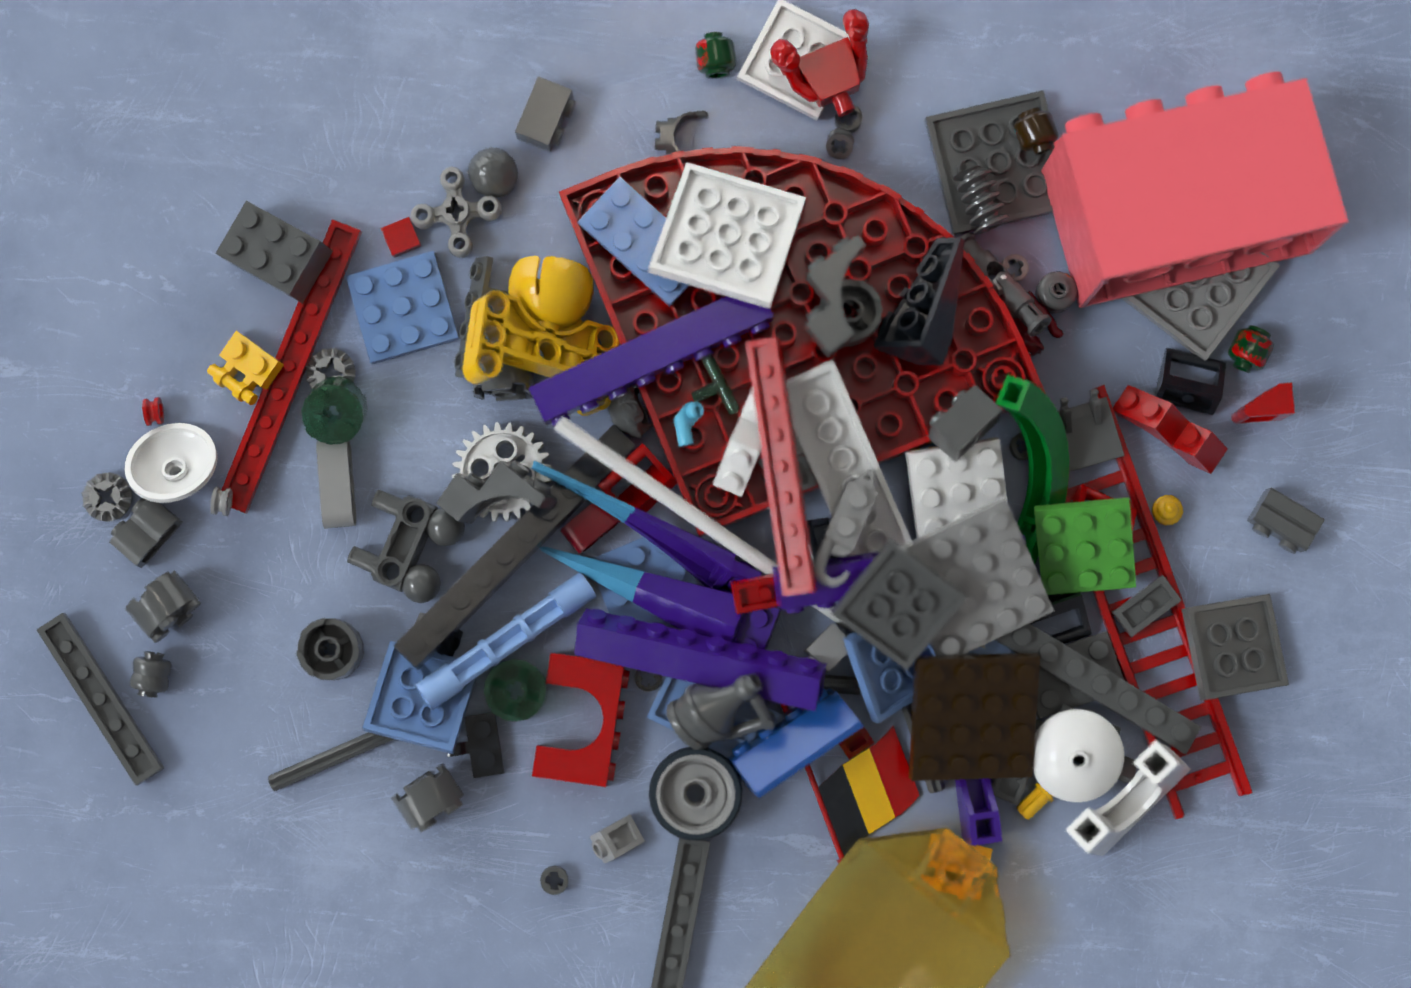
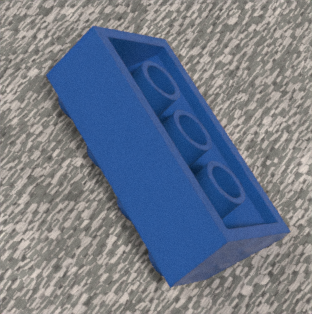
M823 688L822 697L816 711L793 707L783 715L785 719L774 725L773 729H762L758 732L759 737L750 743L744 741L732 749L733 754L728 757V760L738 772L747 789L758 798L864 727L836 691L830 688L828 690Z

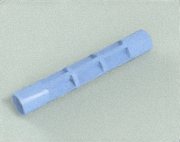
M578 572L549 592V596L523 614L514 616L511 622L485 640H479L475 647L448 665L444 664L415 684L416 689L429 708L433 711L462 691L466 684L492 666L494 668L498 666L501 660L527 642L531 643L537 635L560 619L569 617L595 599L596 594L585 577Z

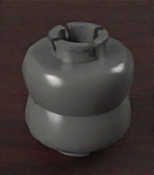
M145 651L144 656L136 657L133 661L134 672L130 679V686L139 690L137 694L139 696L147 695V697L157 698V692H166L168 690V676L172 665L170 661L163 659V653L157 652L155 654V652Z

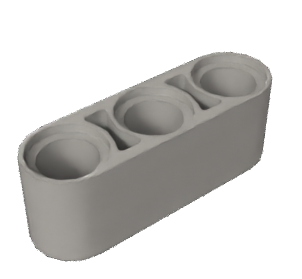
M349 438L318 440L316 452L323 527L328 529L356 526L354 480Z

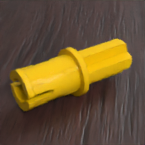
M1038 783L1034 784L1036 788L1016 807L1017 811L1027 820L1032 818L1048 801L1051 803L1054 801V796L1049 794Z

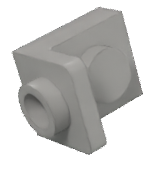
M630 814L590 836L595 855L602 859L604 863L621 856L645 842Z

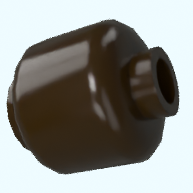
M1041 107L1032 108L1019 114V120L1015 123L1014 129L1020 147L1024 151H1034L1035 155L1052 150L1051 144L1059 137L1052 114L1049 111H1042Z

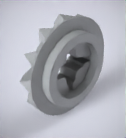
M336 348L322 349L320 352L312 355L309 364L306 366L309 385L322 396L336 397L342 395L352 386L355 379V366L352 359L346 353ZM333 360L334 369L343 375L332 376L328 382L326 380L327 376L318 370L329 368Z
M110 472L97 474L87 481L86 487L81 493L83 496V507L90 516L105 522L121 518L128 511L132 502V492L127 481L121 476ZM112 489L113 492L110 496L117 504L104 502L101 505L102 497L97 490L107 492Z

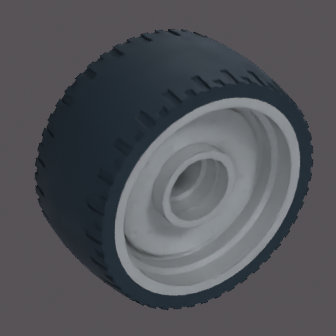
M685 747L671 753L662 760L651 778L649 801L652 812L665 830L681 839L701 841L721 834L733 823L741 808L743 793L738 772L725 756L710 748L695 750L691 747ZM694 784L702 786L705 790L703 799L698 802L691 801L687 797V789Z

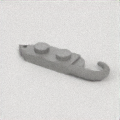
M871 469L853 482L848 481L814 559L815 577L825 586H840L849 577V572L845 571L840 577L831 578L826 575L825 566L830 555L845 557L850 555L855 548L878 495V492H875Z

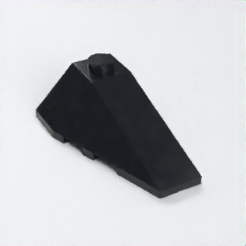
M962 237L936 238L916 269L918 276L910 288L904 287L899 296L903 299L895 311H889L883 319L873 346L876 350L916 365L944 364L954 331L965 242Z

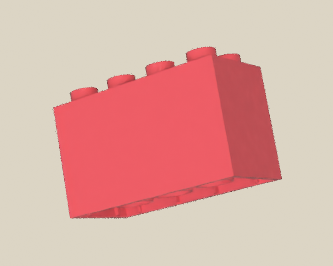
M1269 72L1248 80L1245 83L1247 92L1225 97L1222 86L1213 85L1195 90L1186 95V106L1164 110L1162 100L1152 99L1127 108L1125 110L1126 120L1104 124L1100 113H1091L1076 117L1065 123L1067 133L1054 142L1055 148L1041 171L1045 177L1047 193L1053 208V215L1068 270L1077 285L1078 293L1076 299L1079 308L1194 282L1204 278H1211L1225 273L1245 270L1246 268L1258 267L1274 261L1279 262L1313 254L1348 222L1307 78L1285 83L1282 72Z

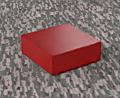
M409 217L381 228L393 258L421 247Z

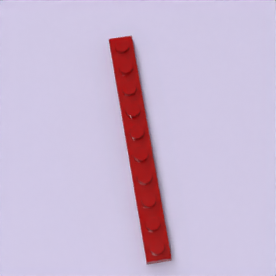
M333 219L331 220L322 243L333 250L303 304L299 301L275 357L284 366L268 389H262L221 491H225L227 488L232 489V509L245 514L248 513L306 371V366L309 364L362 234L359 229Z

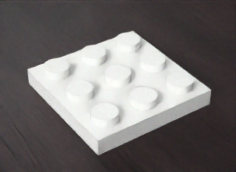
M778 0L742 66L737 80L817 121L825 106L819 107L816 102H808L793 92L787 77L782 74L781 70L772 61L770 49L778 39H786L795 46L801 57L846 37L849 38V35L845 31L785 0Z
M997 437L979 440L956 463L939 447L906 452L917 539L1001 498L1007 500L1000 439Z

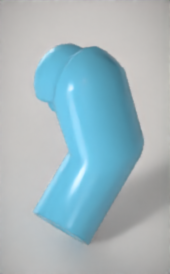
M699 402L686 403L674 417L679 447L694 444L691 428L704 413V408Z

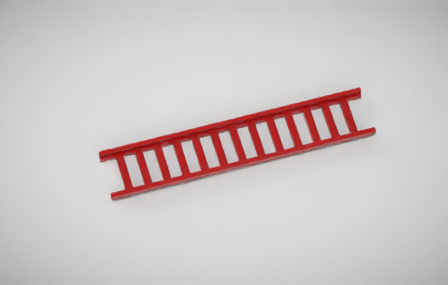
M1101 385L1096 388L1098 390V399L1107 397L1125 456L1116 458L1120 471L1083 484L1100 491L1124 482L1130 497V506L1137 509L1136 517L1140 525V529L1133 531V544L1145 540L1151 555L1150 558L1134 563L1135 576L1156 569L1158 577L1163 575L1181 598V601L1170 609L1171 616L1153 621L1136 635L1130 637L1126 631L1119 633L1112 611L1131 597L1109 604L1104 590L1093 591L1108 631L1122 675L1129 684L1139 689L1134 674L1185 656L1188 657L1193 671L1192 674L1143 690L1144 693L1157 700L1197 686L1182 609L1185 608L1105 385ZM1081 484L1068 488L1065 503H1072L1071 500H1074ZM1177 627L1183 644L1133 662L1129 661L1124 645ZM1219 698L1203 700V703L1178 711L1179 714L1189 720L1209 715L1214 732L1195 738L1187 754H1183L1173 747L1170 748L1179 757H1183L1219 744L1225 761L1186 774L1166 794L1174 819H1180L1185 816L1177 791L1228 773L1231 775L1238 796L1253 793ZM1143 730L1148 747L1155 741H1158L1155 736Z

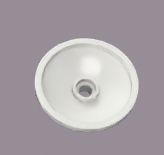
M186 423L163 425L144 434L132 446L125 461V476L132 490L146 500L158 503L179 501L198 492L210 480L217 465V450L211 437L197 426Z
M1068 709L1052 715L1037 729L1035 733L1033 774L1038 783L1054 797L1068 802L1090 801L1108 792L1120 777L1124 765L1123 743L1117 730L1103 716L1085 709ZM1076 755H1082L1085 759L1082 764L1076 765L1073 763V758Z

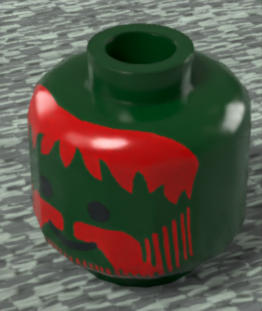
M709 32L704 35V39L698 41L695 45L697 68L706 75V78L719 79L730 75L729 71L733 70L736 66L734 43L730 38L722 36V32Z
M1249 325L1248 328L1239 329L1228 350L1229 357L1234 361L1233 366L1245 373H1250L1251 369H1263L1274 347L1270 339V333L1253 325Z

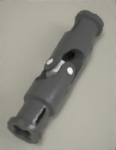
M973 233L964 234L962 238L965 240V252L972 256L985 276L988 278L990 275L996 276L993 281L990 278L989 280L1001 300H1004L1011 316L1014 319L1018 318L1028 329L1027 333L1030 336L1035 337L1043 332L1050 324L1052 318L1047 314H1043L1034 304L1035 300L1014 280L1012 275L989 250H984L975 241L976 236Z

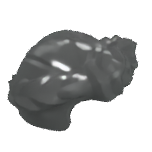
M631 386L626 388L627 394L611 401L608 410L613 424L622 433L628 434L630 437L642 438L643 434L653 424H648V412L638 399V387Z

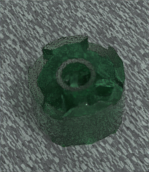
M343 377L325 378L311 389L304 401L301 412L306 432L311 438L329 445L350 441L361 429L368 410L367 400L352 380ZM331 406H336V411L339 412L338 415H334L332 411H329Z
M512 659L500 663L491 670L485 680L484 696L493 714L503 720L519 722L531 719L542 710L547 701L549 689L546 677L537 666L528 661ZM518 681L521 683V689L524 690L523 696H518L516 700L512 698L513 693L509 691L510 685L515 686Z

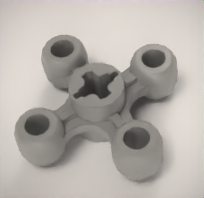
M448 167L440 175L441 185L447 193L446 200L438 207H430L427 204L416 205L411 211V220L419 229H428L435 223L448 225L451 230V237L448 240L449 251L457 258H464L471 253L473 247L472 241L466 233V226L474 218H482L486 221L496 220L502 213V206L496 197L489 195L482 197L477 202L465 200L462 196V188L465 184L463 173L456 167ZM450 177H457L456 182L448 183ZM455 204L462 211L459 212L458 221H455L451 214L454 212ZM487 205L495 206L491 212H486L485 207ZM421 213L428 214L425 220L418 219ZM458 242H465V246L462 249L455 248Z

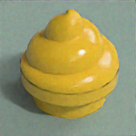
M1163 495L1153 503L1152 515L1159 524L1170 526L1176 524L1182 518L1183 505L1175 496Z

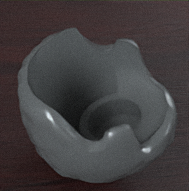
M492 147L481 150L473 156L468 166L469 179L474 188L481 194L503 197L514 190L518 179L517 166L514 159L504 150Z

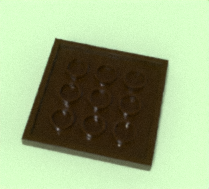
M1036 653L918 656L915 660L909 778L912 781L1032 777L1040 656Z

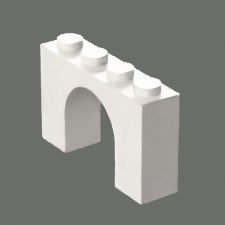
M1155 741L1134 762L1139 770L1118 795L1099 809L1087 808L1066 829L1087 853L1104 856L1191 770L1170 747Z

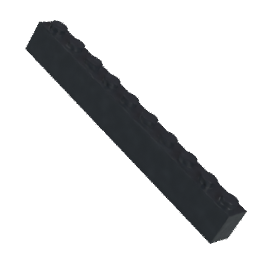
M614 424L598 439V441L624 459L635 450L636 446ZM585 452L564 475L597 490L599 488L597 485L613 470ZM556 482L550 491L558 499L553 508L550 510L533 505L394 645L395 649L418 671L587 499Z

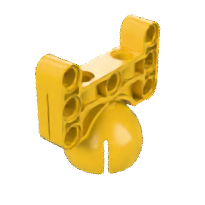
M538 256L519 259L513 266L510 274L508 294H504L501 291H492L477 299L471 307L463 360V374L468 382L480 384L497 376L501 371L502 363L543 376L553 377L618 347L619 341L613 327L590 320L583 322L581 320L588 311L594 295V280L588 268L569 259L547 256L543 259L540 279H537L541 259ZM488 303L492 306L493 312L489 309ZM484 333L488 336L489 342L485 339ZM539 350L543 352L544 359L541 357ZM479 362L483 364L485 372L481 370ZM607 397L598 401L599 407L584 414L579 410L577 413L582 416L592 415L606 409L610 405L611 400Z

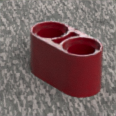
M591 503L569 521L560 532L580 555L621 521Z

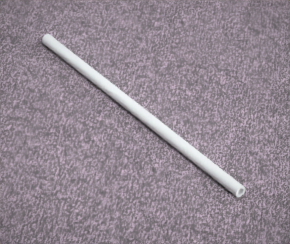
M565 417L558 421L554 428L555 431L764 574H773L772 567L778 566L776 562ZM817 605L812 606L850 633L855 632L832 615L831 610L834 607L817 608Z

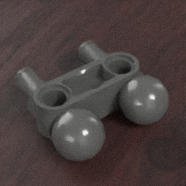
M377 490L372 500V506L396 516L395 522L379 556L354 546L349 553L347 562L370 572L374 581L404 592L406 597L413 602H429L438 594L441 583L435 569L429 565H417L429 537L431 541L440 546L453 545L463 536L465 524L464 522H458L442 508L438 509L437 506L410 495L401 499L392 494ZM416 508H423V519L418 523H413L411 519L412 512ZM397 564L400 569L399 575L394 580H389L387 570L391 565Z

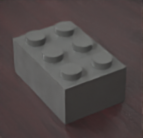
M246 201L215 254L303 304L333 250L314 237Z

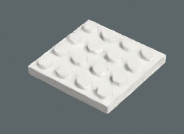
M687 162L649 265V273L770 309L806 197Z

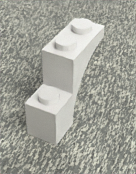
M751 389L740 419L730 438L713 482L714 486L741 497L761 451L753 389Z

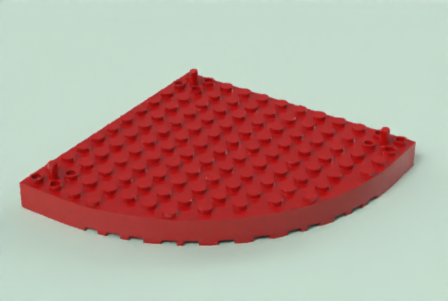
M731 146V148L713 149V147L685 152L684 150L672 152L669 155L653 156L616 168L559 191L561 202L620 345L726 296L690 285L669 307L578 225V221L619 177L627 182L665 218H667L687 162L806 197L805 205L770 306L773 314V321L769 322L770 327L755 335L751 331L740 336V342L730 347L724 348L723 344L712 349V355L702 360L696 361L695 357L683 362L685 367L674 373L667 374L665 370L655 375L656 380L646 386L639 387L636 384L683 499L723 527L770 509L765 471L758 464V460L763 459L762 450L759 453L742 497L713 485L730 438L752 389L746 342L780 337L786 381L833 360L878 464L933 443L928 438L931 429L930 421L939 411L943 410L946 412L952 407V400L962 390L968 392L976 385L996 403L1006 376L1010 375L1032 382L1045 393L1023 338L1004 300H1001L989 278L984 275L972 256L966 253L965 250H963L953 338L944 364L916 365L876 350L873 346L883 319L889 311L894 312L903 299L899 296L904 287L910 288L918 276L916 269L936 238H954V236L940 224L934 222L924 213L923 209L912 205L891 188L883 184L880 185L855 170L822 161L823 159L814 156L796 155L781 152L779 149L765 150L754 149V147ZM858 235L865 243V249L852 262L843 281L848 279L863 280L875 289L881 299V321L871 338L853 347L843 346L827 358L804 329L805 323L809 321L806 316L817 308L821 301L819 295L806 280L807 273L810 272L808 266L821 256L827 259L835 253L833 247L844 238L849 237L852 240ZM845 307L843 308L846 318H856L854 316L856 309L853 307L850 310H847ZM699 402L704 408V413L691 428L694 444L679 447L674 417L686 403ZM1001 408V409H1002L1001 415L1007 412L1006 410H1004L1003 408ZM817 484L816 486L804 490L802 492L803 495H805L820 488ZM695 527L699 537L707 535Z

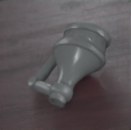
M754 673L748 676L743 675L736 679L733 685L723 688L691 684L686 688L685 693L679 699L670 702L666 709L668 721L675 733L683 742L695 750L707 749L713 742L719 740L735 739L762 729L771 730L774 728L775 714L770 712L763 698L758 693L762 690L763 686L759 677ZM744 701H750L759 718L733 726L739 707Z

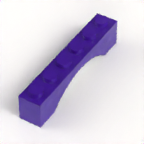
M969 652V653H966V654H964V655H977V654H976V653H971V652ZM955 780L962 841L971 846L1003 842L999 809L991 780Z

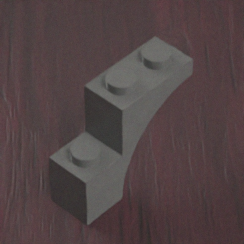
M858 235L852 240L849 237L844 238L833 247L835 253L827 259L821 256L808 266L810 272L807 273L806 280L827 307L824 309L820 305L806 316L809 321L805 323L804 329L827 358L854 337V332L850 328L843 312L841 287L848 268L865 249V243Z
M499 461L486 482L473 473L469 475L456 473L436 504L458 522L472 524L484 510L503 500L522 498L538 508L551 510L558 499L550 493L552 490L550 486L539 479L534 481L527 475L529 470L517 461L512 463Z

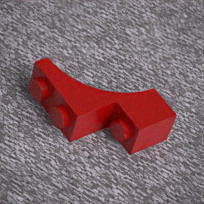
M1127 385L1113 406L1114 413L1117 416L1150 433L1175 451L1188 464L1209 474H1212L1228 450L1212 431L1189 422L1172 403L1133 386Z

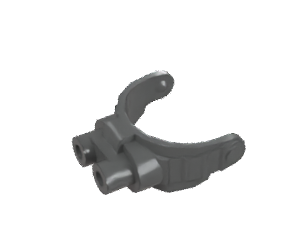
M691 111L677 118H668L667 121H656V133H660V138H655V150L666 151V154L678 152L679 149L674 140L678 127L688 119L708 118V113L706 111Z

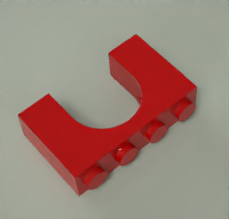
M550 652L546 683L580 688L592 694L601 706L603 725L598 737L590 745L581 749L572 750L536 745L532 777L607 787L608 781H614L616 763L611 762L612 750L619 749L621 732L615 730L617 719L623 720L625 701H620L621 689L628 688L630 670H624V666L590 658Z

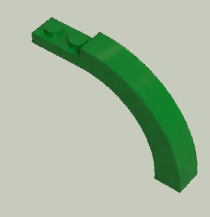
M1007 375L996 404L1015 419L1026 442L1029 477L1026 497L1017 526L1020 533L1025 536L1026 547L1035 565L1039 553L1034 506L1066 502L1069 482L1068 441L1062 419L1051 399L1032 382Z

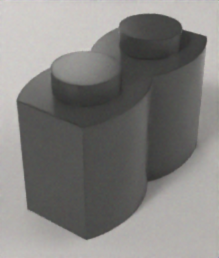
M141 498L133 506V515L127 522L121 521L114 527L111 532L113 537L109 541L133 564L140 568L150 561L160 547L182 524V521L162 503L152 502Z

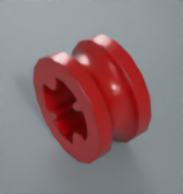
M155 397L154 401H149L148 398L143 399L142 411L146 426H151L153 422H157L159 425L163 424L164 409L161 398Z

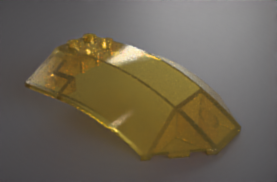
M947 827L860 838L807 903L745 988H984L1006 960L1011 957L1005 931L1006 921L1003 902L1000 899L997 880L999 879L997 866Z

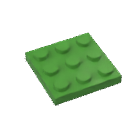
M1129 498L1034 506L1041 582L1047 595L1136 588Z

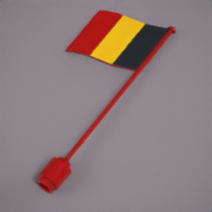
M781 704L785 714L789 710L788 705ZM893 725L875 744L842 764L819 787L810 764L805 766L806 773L839 857L836 860L839 864H846L848 862L847 855L869 834L902 814L920 795L915 781L909 778V765Z

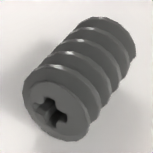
M980 166L968 168L953 176L954 181H962L957 186V191L966 193L961 197V202L963 204H971L966 208V214L975 215L970 220V225L973 227L980 226L974 232V235L985 233L1002 225L1009 217V214L998 213L1005 206L1004 203H994V199L1001 194L1000 191H990L989 189L996 183V180L985 179L992 172L991 168L982 169Z

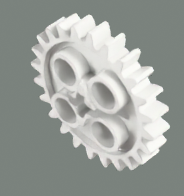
M499 422L495 423L494 431H490L486 425H483L484 434L481 436L477 432L472 431L475 440L471 443L464 439L463 443L467 450L456 451L462 458V461L452 463L454 467L460 469L459 474L469 475L473 473V467L477 462H487L489 470L486 475L480 477L486 481L499 461L512 463L519 456L524 455L525 459L520 463L532 471L531 478L534 481L539 479L544 483L552 482L551 479L531 468L533 462L536 461L552 469V465L543 464V461L549 457V453L538 452L544 445L542 441L533 444L532 442L535 438L533 432L524 437V427L520 426L516 432H513V426L510 422L505 430L501 429ZM504 443H510L514 446L513 455L506 459L500 458L498 455L499 447ZM522 498L503 500L488 507L480 514V517L484 518L488 512H491L492 521L496 522L499 514H503L505 521L509 522L510 513H514L520 519L521 509L525 508L528 511L531 508V502Z

